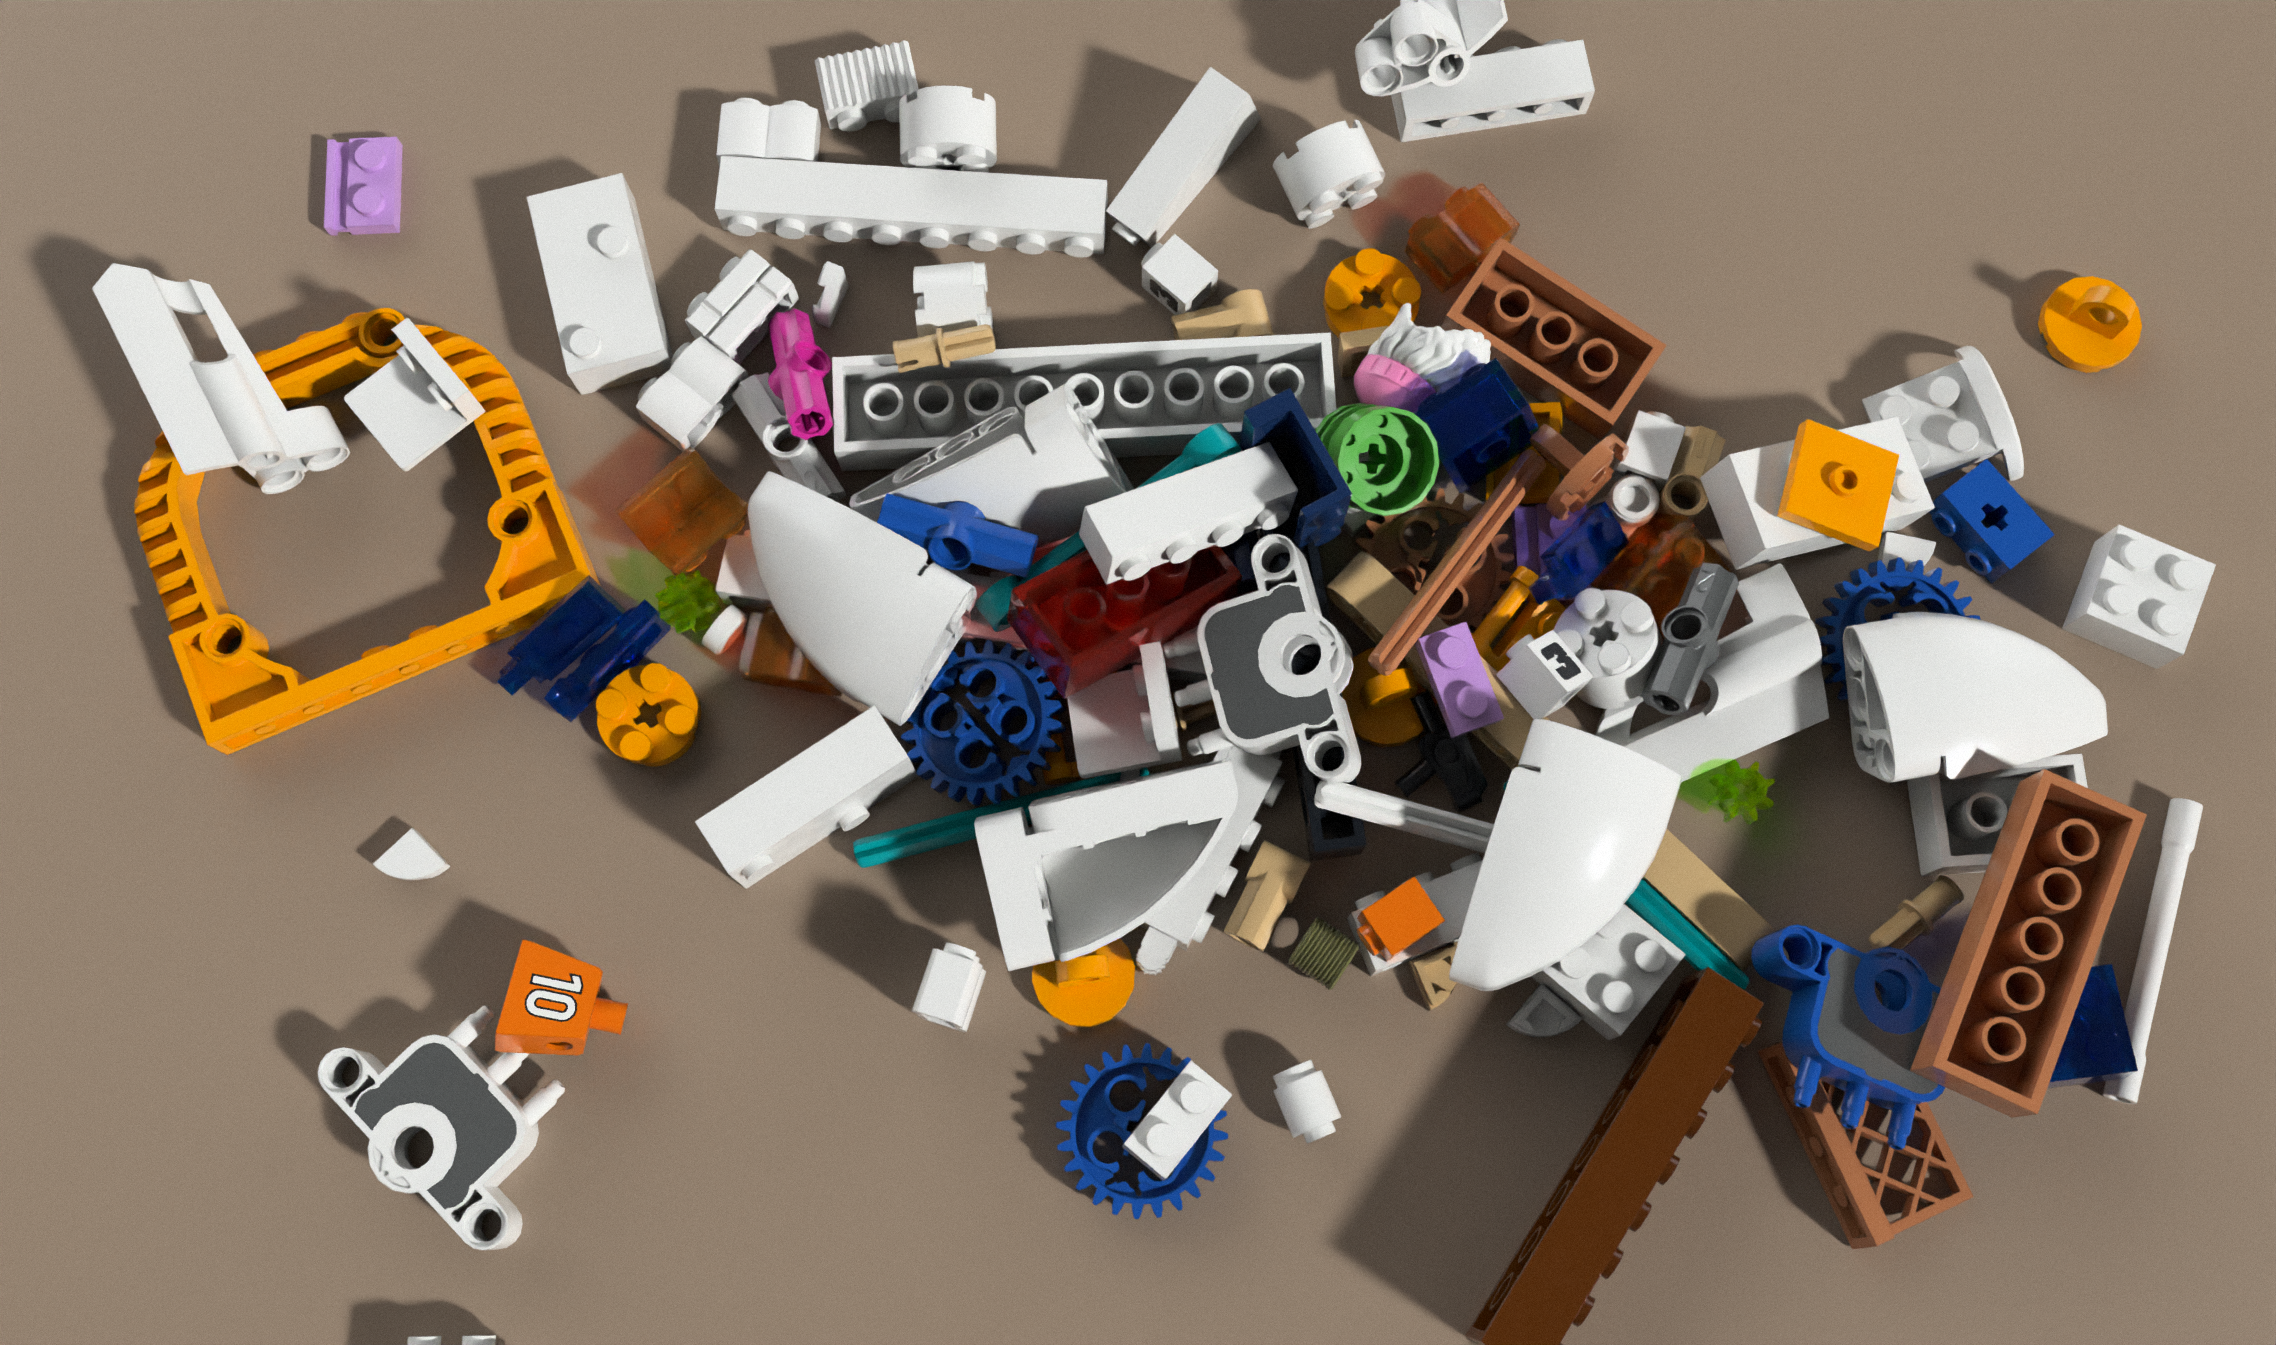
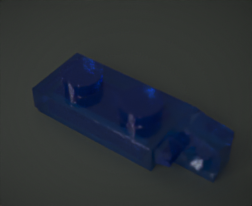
M1605 501L1589 507L1540 556L1547 570L1528 588L1538 605H1542L1545 601L1554 598L1558 600L1564 596L1565 600H1568L1578 595L1629 544L1621 525L1615 519Z
M588 575L515 640L507 652L512 659L499 671L500 679L497 680V683L513 695L533 677L540 684L546 679L552 681L625 616V609Z
M644 599L637 607L630 608L619 618L616 629L602 643L595 644L585 652L581 658L580 665L573 673H569L567 678H558L544 699L561 716L572 722L606 689L607 685L617 675L629 668L635 667L671 630L670 627L672 625Z

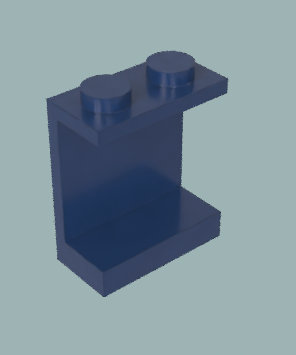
M1291 388L1244 411L1240 439L1242 451L1270 442L1274 450L1285 445L1317 501L1300 510L1294 541L1298 548L1310 542H1313L1314 546H1320L1338 536L1342 531L1340 527L1344 524L1352 492Z

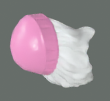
M1405 303L1400 308L1392 324L1371 345L1367 356L1364 357L1354 374V388L1360 403L1395 407L1413 412L1421 418L1429 413L1438 402L1448 404L1460 399L1475 386L1482 375L1490 372L1491 342L1484 339L1482 332H1474L1472 329L1444 331L1440 326H1416L1411 321V304Z

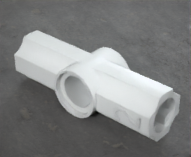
M768 372L760 375L754 374L740 382L738 388L731 395L783 477L839 503L846 496V492L811 438L805 440L791 434L784 402L770 389L768 384V377L770 375ZM788 437L800 439L798 446L794 450L789 452L777 450L779 443Z

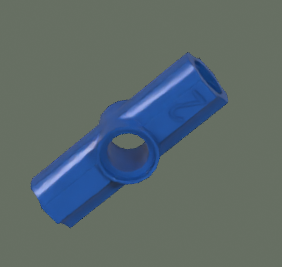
M888 493L882 503L877 521L880 525L928 550L932 560L946 569L962 570L970 566L972 562L1025 578L1028 577L1039 537L1032 533L986 521L982 511L968 502H951L942 509Z

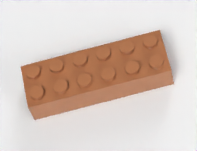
M2046 769L2019 782L1911 1066V1072L2011 1118L2038 1114L2147 814Z

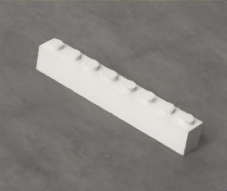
M721 156L715 211L723 230H728L739 236H752L756 232L776 233L787 239H800L804 235L824 236L826 239L834 242H848L852 238L872 239L874 242L882 245H896L900 241L920 242L922 245L930 248H944L948 244L968 245L977 251H992L997 247L1016 248L1025 254H1041L1045 250L1064 251L1070 256L1083 258L1089 257L1093 253L1104 254L1108 187L1107 180Z

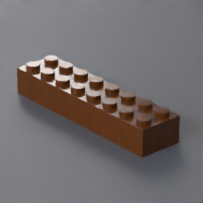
M1709 967L1686 976L1681 980L1465 1334L1466 1337L1478 1345H1563L1561 1341L1571 1324L1579 1327L1584 1322L1595 1302V1298L1589 1294L1600 1276L1608 1279L1617 1268L1624 1253L1618 1246L1628 1229L1636 1232L1647 1218L1652 1204L1647 1202L1646 1199L1655 1184L1658 1182L1664 1185L1672 1176L1680 1160L1674 1154L1684 1136L1689 1139L1693 1138L1702 1126L1707 1116V1111L1702 1109V1106L1712 1090L1719 1093L1729 1081L1735 1069V1066L1729 1063L1738 1046L1747 1047L1759 1031L1762 1020L1756 1016L1764 1005L1762 1001Z

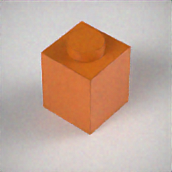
M1414 876L1361 911L1357 919L1362 926L1356 929L1362 943L1373 956L1381 953L1386 962H1388L1437 929L1445 919Z

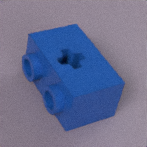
M1985 459L1933 501L1935 508L1929 511L1932 516V522L1937 530L1944 536L1952 538L1965 553L1969 566L1976 573L1985 576L1991 584L2055 535L1988 459ZM1981 521H1986L1990 527L1987 529Z

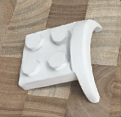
M1971 345L1955 350V355L1960 360L1958 362L1862 399V404L1870 423L1898 417L1924 482L1998 454H2002L2006 473L2010 481L2023 477L2024 459L2022 447L2007 401L1985 357Z

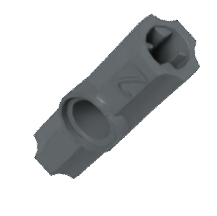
M1704 562L1699 568L1693 569L1678 607L1669 612L1662 622L1661 629L1665 639L1642 692V698L1647 705L1653 706L1663 714L1674 716L1688 711L1704 670L1713 665L1719 657L1720 648L1717 637L1739 585L1736 574L1725 570L1719 564Z

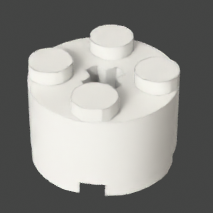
M931 86L918 89L917 99L908 102L907 95L900 99V161L905 167L989 173V168L995 165L997 161L996 102L992 96L984 93V101L972 98V88L963 86Z
M1346 120L1318 129L1295 142L1299 152L1287 159L1283 151L1273 162V168L1297 218L1305 220L1309 229L1319 227L1330 221L1334 217L1333 210L1349 204L1351 209L1354 210L1377 198L1375 188L1383 183L1385 172L1359 120H1354L1353 126L1350 129Z
M973 261L914 267L913 290L914 293H921V296L917 298L918 309H915L918 338L935 334L938 328H942L945 333L987 324L993 330L991 306L987 307L986 300L988 281L985 262L975 263Z
M1597 588L1584 589L1575 597L1574 603L1562 613L1554 628L1557 635L1594 676L1577 693V696L1587 704L1603 709L1625 707L1624 702L1638 696L1642 700L1643 689L1663 644V639L1651 608L1639 597L1620 590L1601 591Z

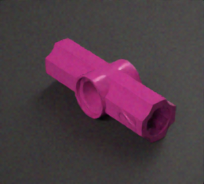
M795 308L784 313L777 312L768 323L776 368L768 377V384L773 393L784 402L787 422L790 424L792 435L805 440L814 436H824L833 425L824 384V378L832 369V362L825 351L816 345L807 313Z

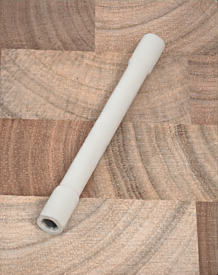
M2173 798L2169 803L2161 838L2162 851L2118 1044L2112 1053L2104 1088V1097L2126 1104H2137L2146 1064L2145 1051L2190 853L2195 846L2203 811V805L2192 800Z

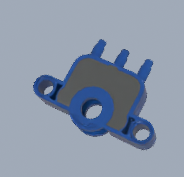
M1798 924L1787 926L1761 937L1755 942L1751 953L1755 970L1767 981L1792 991L1783 1028L1782 1044L1786 1056L1793 1066L1798 1068L1794 1084V1104L1801 1108L1811 1106L1812 1097L1816 1094L1819 1080L1845 1091L1840 1120L1843 1127L1848 1129L1858 1127L1860 1116L1864 1112L1865 1103L1869 1101L1882 1108L1892 1110L1888 1126L1889 1137L1887 1143L1889 1147L1896 1150L1905 1148L1907 1137L1910 1136L1916 1105L1935 1100L1945 1089L1944 1086L1910 1071L1941 988L1930 983L1927 973L1919 962L1900 949L1887 946L1863 953L1813 929ZM1783 947L1788 952L1789 960L1784 954ZM1875 986L1881 994L1882 1004L1877 999Z

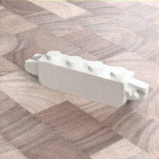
M1235 745L1219 750L1213 762L1230 759L1232 762L1239 792L1237 807L1220 840L1200 870L1172 900L1152 918L1140 925L1147 932L1140 943L1141 947L1138 949V954H1136V965L1140 967L1144 975L1156 976L1157 973H1162L1161 970L1165 969L1164 965L1169 962L1177 946L1186 951L1192 939L1200 944L1202 943L1215 917L1207 912L1214 896L1218 894L1225 898L1239 871L1231 866L1240 848L1249 852L1262 827L1261 824L1254 821L1261 806L1264 803L1272 807L1286 781L1278 777L1282 766V761L1279 760L1282 750L1266 755H1255Z

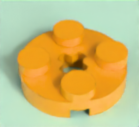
M1363 249L1357 255L1350 256L1341 261L1327 278L1323 296L1327 325L1338 338L1340 333L1383 326L1389 327L1405 303L1411 304V321L1415 323L1419 311L1421 287L1409 268L1398 259L1387 254H1381L1376 249ZM1366 291L1378 293L1383 306L1380 309L1374 305L1368 309L1361 306L1363 301L1361 294Z
M660 663L639 665L623 671L607 685L606 689L596 699V710L598 712L597 726L601 738L613 753L627 762L644 764L650 767L666 765L686 753L696 738L694 734L698 728V720L701 721V705L697 694L680 674L667 669L666 666ZM649 704L651 707L660 705L662 711L656 715L657 725L650 728L645 722L637 724L636 718L641 714V707Z

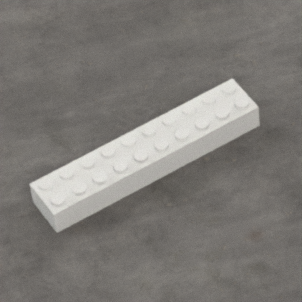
M1331 333L995 349L993 353L950 361V367L947 368L940 364L917 368L904 373H899V364H896L894 354L832 357L834 453L842 471L901 468L1006 408L1016 407L1025 420V407L1064 384L1069 385L1115 458L1182 454L1185 446L1198 433L1216 423L1223 424L1240 445L1244 411L1291 388L1315 430L1324 417L1336 410ZM1283 445V446L1277 448L1276 450H1278V449H1287V448H1286L1285 445Z

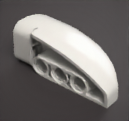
M1064 384L1025 407V420L1016 407L1006 408L851 496L849 505L852 510L877 522L887 493L942 509L951 502H968L982 511L986 521L1038 535L1036 551L1060 545L1078 532L1081 527L1085 506L1134 490L1073 390L1069 385Z
M768 471L750 497L748 520L759 575L772 606L793 642L810 663L835 688L856 703L859 701L869 708L875 705L881 715L900 726L903 725L921 701L977 611L976 602L979 599L976 587L936 563L927 564L928 554L919 545L810 488Z
M1929 612L1893 614V619L1847 626L1844 630L1843 651L1854 755L1863 771L1885 782L1892 783L1936 775L1939 772L1941 763H1943V771L1946 777L1960 779L2059 754L2095 741L2108 734L2106 701L2100 690L2074 666L2051 649L2020 633L1980 619Z
M1534 719L1518 767L1511 771L1457 944L1449 979L1480 991L1498 990L1528 978L1561 961L1595 935L1621 909L1653 862L1664 837L1682 777L1637 752L1601 737L1550 720Z
M1225 759L1033 800L1030 806H1028L1033 827H1028L1023 807L977 817L974 821L977 843L1008 971L1056 960L1064 962L1091 953L1140 926L1172 900L1200 870L1220 840L1236 810L1239 792L1231 760Z

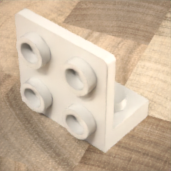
M407 317L391 329L404 344L396 351L399 355L344 397L348 406L403 471H409L486 412L469 389Z
M1160 641L1139 645L1142 664L1133 666V670L1073 680L1066 683L1077 768L1081 778L1182 761L1168 672Z

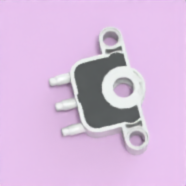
M1270 534L1261 538L1255 544L1251 553V563L1259 590L1218 603L1209 608L1201 617L1197 631L1175 637L1174 640L1162 645L1163 654L1168 659L1176 656H1186L1198 651L1201 652L1207 680L1188 685L1186 689L1176 691L1174 694L1177 706L1183 707L1213 699L1221 727L1220 729L1201 734L1198 738L1188 740L1187 749L1190 755L1195 756L1202 753L1209 754L1236 745L1248 753L1266 755L1301 745L1305 763L1313 774L1321 780L1347 784L1355 779L1361 768V755L1346 701L1340 696V693L1348 685L1353 671L1352 650L1346 638L1338 632L1337 628L1322 617L1308 563L1303 553L1286 536ZM1279 553H1290L1289 564L1284 570L1277 573L1269 572V565L1274 556ZM1315 644L1320 646L1321 658L1316 668L1304 675L1293 674L1291 662L1294 654L1305 645ZM1332 747H1342L1344 750L1343 763L1333 771H1324L1322 767L1323 755Z
M485 1005L475 1013L470 1014L447 1037L435 1034L421 1037L402 1052L387 1068L377 1057L369 1052L342 1047L327 1053L318 1068L319 1082L328 1095L370 1139L368 1145L369 1163L377 1179L394 1191L409 1194L420 1193L462 1240L473 1249L498 1250L513 1244L521 1234L523 1226L522 1216L517 1207L497 1186L530 1155L536 1146L539 1135L537 1121L557 1103V1099L565 1092V1087L558 1080H553L524 1104L506 1085L505 1081L521 1066L522 1061L530 1053L504 1052L489 1066L469 1046L486 1029V1025L494 1018L495 1013ZM356 1060L359 1065V1075L357 1080L347 1087L342 1079L343 1069L347 1063ZM425 1129L433 1139L434 1149L428 1162L417 1168L409 1159L408 1146L412 1137L420 1130ZM494 1210L500 1216L502 1226L497 1237L489 1240L482 1232V1221L488 1212Z

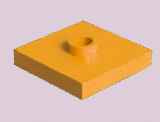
M1805 420L1798 426L1777 516L1868 552L1878 548L1899 454L1815 421Z

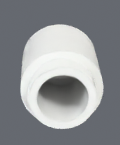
M1312 1060L1303 1062L1273 1076L1277 1089L1273 1090L1293 1138L1303 1134L1308 1144L1336 1132L1332 1121L1341 1118V1114L1322 1070L1316 1072Z

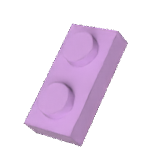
M1467 622L1418 638L1415 642L1416 648L1452 739L1504 719Z

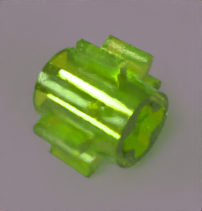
M680 570L664 579L667 588L655 593V597L658 599V611L661 620L663 619L668 625L675 627L678 634L689 629L697 633L710 627L712 621L709 616L721 610V607L718 605L719 595L715 591L716 586L709 579L702 577L699 570L686 576Z
M1735 759L1731 760L1725 765L1728 777L1722 774H1715L1709 779V782L1717 787L1716 796L1709 800L1708 804L1719 805L1725 812L1724 822H1729L1736 815H1742L1744 821L1747 824H1751L1758 820L1755 807L1760 810H1768L1774 805V802L1766 797L1767 788L1774 784L1775 781L1774 779H1765L1758 772L1759 762L1756 761L1748 768L1740 769L1739 763ZM1738 783L1745 786L1743 794L1748 798L1745 801L1737 798L1739 789L1735 785Z

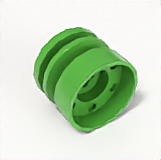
M1366 403L1345 405L1324 417L1315 430L1352 492L1349 504L1351 508L1383 516L1405 513L1422 502L1435 483L1439 467L1437 441L1428 425L1413 412L1390 406H1377ZM1369 452L1368 461H1361L1359 463V454Z

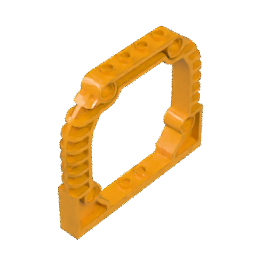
M391 308L358 312L347 316L338 325L323 331L304 333L291 344L276 350H263L253 354L284 407L288 409L369 375L371 376L397 357L399 354L396 351L404 345L399 338L391 345L383 346L389 336L394 334L391 329L405 318L401 313ZM415 325L486 411L474 420V424L496 476L502 496L489 509L487 517L489 530L501 543L497 562L484 586L491 605L439 627L436 625L421 627L410 633L408 640L392 647L382 645L371 648L361 655V660L313 680H310L292 667L267 659L269 644L264 633L239 616L231 614L200 528L197 500L205 472L185 475L164 432L162 431L156 438L155 445L157 448L149 461L142 466L138 478L139 488L134 502L137 533L156 582V588L161 596L165 613L171 624L173 634L168 635L208 746L229 755L605 596L562 490L557 485L515 381L504 365L491 352L472 339L444 331L436 326ZM524 517L529 518L528 524L523 531L516 534L509 533L511 525L516 520ZM242 635L240 646L232 653H228L227 649L231 640L236 636Z

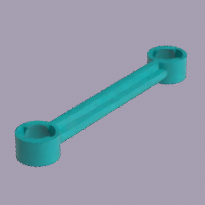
M1213 424L1198 433L1185 446L1181 456L1139 487L1241 452V447L1223 424ZM1080 530L1034 563L1027 578L1017 575L1007 576L993 584L979 597L976 607L995 632L1006 630L1018 623L1032 610L1038 598L1092 559L1079 536Z

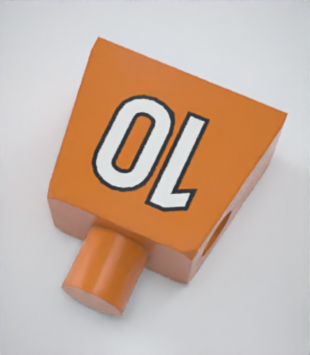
M522 939L495 1033V1051L581 1055L584 1052L590 1029L621 1035L628 1003L598 997L603 971L600 968L532 941Z

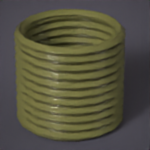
M1319 916L1315 918L1290 956L1288 963L1294 965V968L1297 967L1306 976L1309 975L1314 981L1317 980L1326 989L1332 990L1358 951L1360 942L1356 943L1347 934L1344 935L1339 929L1336 930V927H1332L1327 921L1324 922V919H1320Z

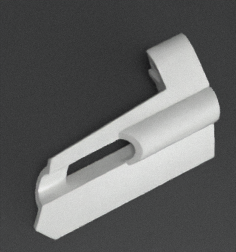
M1400 0V6L1394 9L1385 19L1382 20L1380 18L1374 24V29L1361 39L1356 46L1355 57L1362 90L1371 96L1383 97L1418 88L1430 82L1440 87H1450L1459 83L1465 78L1470 69V56L1491 39L1508 21L1504 0Z
M112 263L92 287L185 475L239 465L257 480L263 493L277 494L298 485L305 476L304 472L308 470H328L339 465L349 456V448L327 407L311 406L290 411L286 410L210 284L191 279L187 282L170 281L153 275L147 269ZM173 310L192 315H208L228 355L227 358L217 362H199Z
M1779 563L1739 581L1737 592L1749 616L1745 617L1747 625L1717 641L1720 648L1719 657L1713 665L1704 670L1700 679L1710 687V700L1691 707L1688 711L1679 713L1678 716L1673 715L1630 734L1635 709L1639 703L1644 701L1638 696L1624 702L1625 707L1604 709L1595 736L1628 748L1679 774L1682 777L1681 782L1828 719L1829 711L1821 670L1822 652L1819 635L1783 565Z

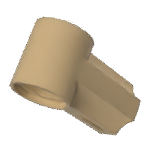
M1257 289L1235 292L1224 298L1220 305L1171 317L1175 340L1274 335L1262 292Z
M1701 425L1697 427L1685 426L1686 429L1670 475L1659 493L1660 502L1655 517L1661 525L1668 529L1681 530L1690 526L1709 501L1700 477L1718 464L1726 440L1720 437L1717 431ZM1676 493L1685 496L1690 502L1691 509L1686 510L1677 507L1672 501L1671 494Z
M1264 840L1244 880L1247 882V885L1224 929V933L1250 948L1263 952L1275 932L1286 904L1292 903L1311 863Z

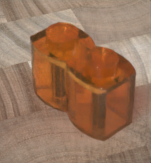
M1483 183L1476 185L1470 190L1466 186L1458 189L1445 202L1444 207L1446 210L1434 217L1430 214L1422 216L1408 230L1410 237L1404 252L1441 294L1456 286L1480 266L1500 237L1511 243L1519 229L1520 223Z
M774 607L765 608L764 613L751 612L738 668L742 679L764 685L795 688L816 694L842 696V692L835 688L810 663L793 642Z

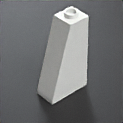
M1210 67L1107 208L1106 212L1116 221L1112 230L1133 246H1136L1139 240H1142L1152 248L1261 120L1250 95Z

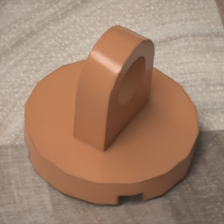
M1543 424L1529 441L1538 453L1565 477L1547 501L1545 509L1559 521H1566L1570 516L1568 511L1572 513L1577 510L1580 511L1612 478L1611 474L1614 472L1609 465L1615 457L1619 461L1624 462L1629 452V446L1613 433L1605 437L1584 456L1556 430Z

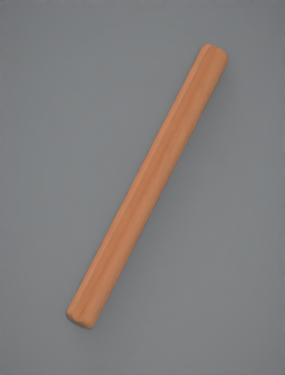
M1525 450L1370 654L1368 657L1369 665L1381 675H1391L1546 468L1545 459L1538 456L1534 450Z

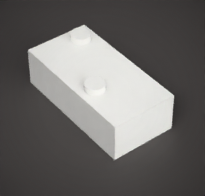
M619 173L528 196V206L566 371L580 394L584 395L668 372L672 366L671 359L673 355L635 198L623 174Z
M1898 417L1837 430L1899 454L1882 534L1901 530L1935 508ZM1795 440L1729 454L1700 477L1735 570L1845 543L1777 516Z
M874 705L696 820L695 823L727 873L747 889L837 829L842 828L843 831H848L855 828L870 816L868 809L919 776L916 774V770L907 753Z

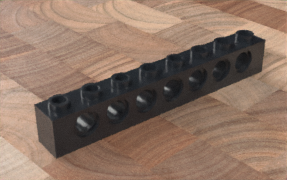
M1287 450L1276 452L1297 487L1298 493L1289 518L1274 529L1263 530L1260 528V539L1270 534H1280L1286 536L1296 545L1294 536L1300 510L1311 504L1308 484ZM1310 542L1298 549L1303 553L1308 563L1322 617L1330 622L1319 548L1314 546L1313 542ZM1279 553L1274 556L1269 565V572L1277 573L1284 570L1289 564L1290 553ZM1315 644L1305 645L1294 654L1291 662L1293 674L1304 675L1316 668L1321 658L1320 646ZM1301 745L1292 747L1310 861L1361 854L1367 845L1363 820L1318 808L1315 805L1316 787L1319 781L1322 780L1308 769ZM1339 746L1332 747L1326 751L1322 758L1324 771H1333L1340 767L1344 760L1343 748ZM1356 777L1347 784L1357 786Z

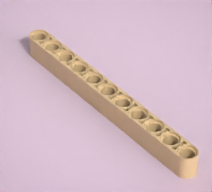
M1362 551L1325 587L1327 596L1336 607L1377 645L1415 596L1381 563ZM1436 615L1420 637L1449 628V626ZM1414 644L1399 665L1402 668H1411L1415 680L1436 699ZM1480 656L1504 719L1495 724L1472 731V733L1513 770L1515 767H1518L1534 719L1497 677L1496 674L1498 672ZM1666 828L1655 858L1643 879L1744 972L1752 963L1751 953L1755 942L1775 931L1760 914Z

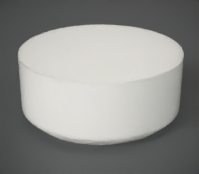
M1624 476L1615 482L1607 495V511L1611 518L1622 526L1629 528L1640 527L1649 522L1656 513L1660 502L1659 493L1655 485L1643 476Z
M734 604L730 605L710 626L703 637L702 644L716 655L724 653L746 627L748 615Z

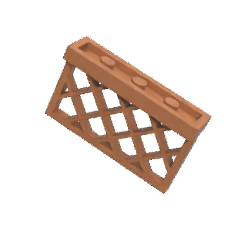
M1782 1041L1758 1051L1852 1249L1877 1247L1894 1239V1235L1974 1197L1927 1102L1916 1105L1913 1119L1918 1122L1923 1132L1920 1149L1917 1150L1905 1145V1148L1902 1150H1896L1889 1147L1887 1143L1889 1137L1888 1128L1886 1135H1882L1863 1126L1869 1101H1866L1863 1115L1860 1116L1858 1127L1855 1129L1845 1128L1840 1123L1841 1116L1836 1114L1831 1103L1835 1086L1826 1082L1823 1086L1819 1080L1816 1094L1812 1097L1811 1106L1808 1108L1798 1107L1793 1102L1795 1094L1794 1084L1798 1068L1793 1066L1786 1056ZM1860 1136L1883 1145L1876 1171L1862 1166L1855 1153ZM1894 1151L1916 1160L1910 1186L1887 1176ZM1928 1165L1942 1171L1952 1193L1938 1199L1921 1191ZM1884 1186L1907 1195L1901 1217L1891 1222L1888 1221L1880 1205ZM1918 1201L1927 1204L1917 1209Z

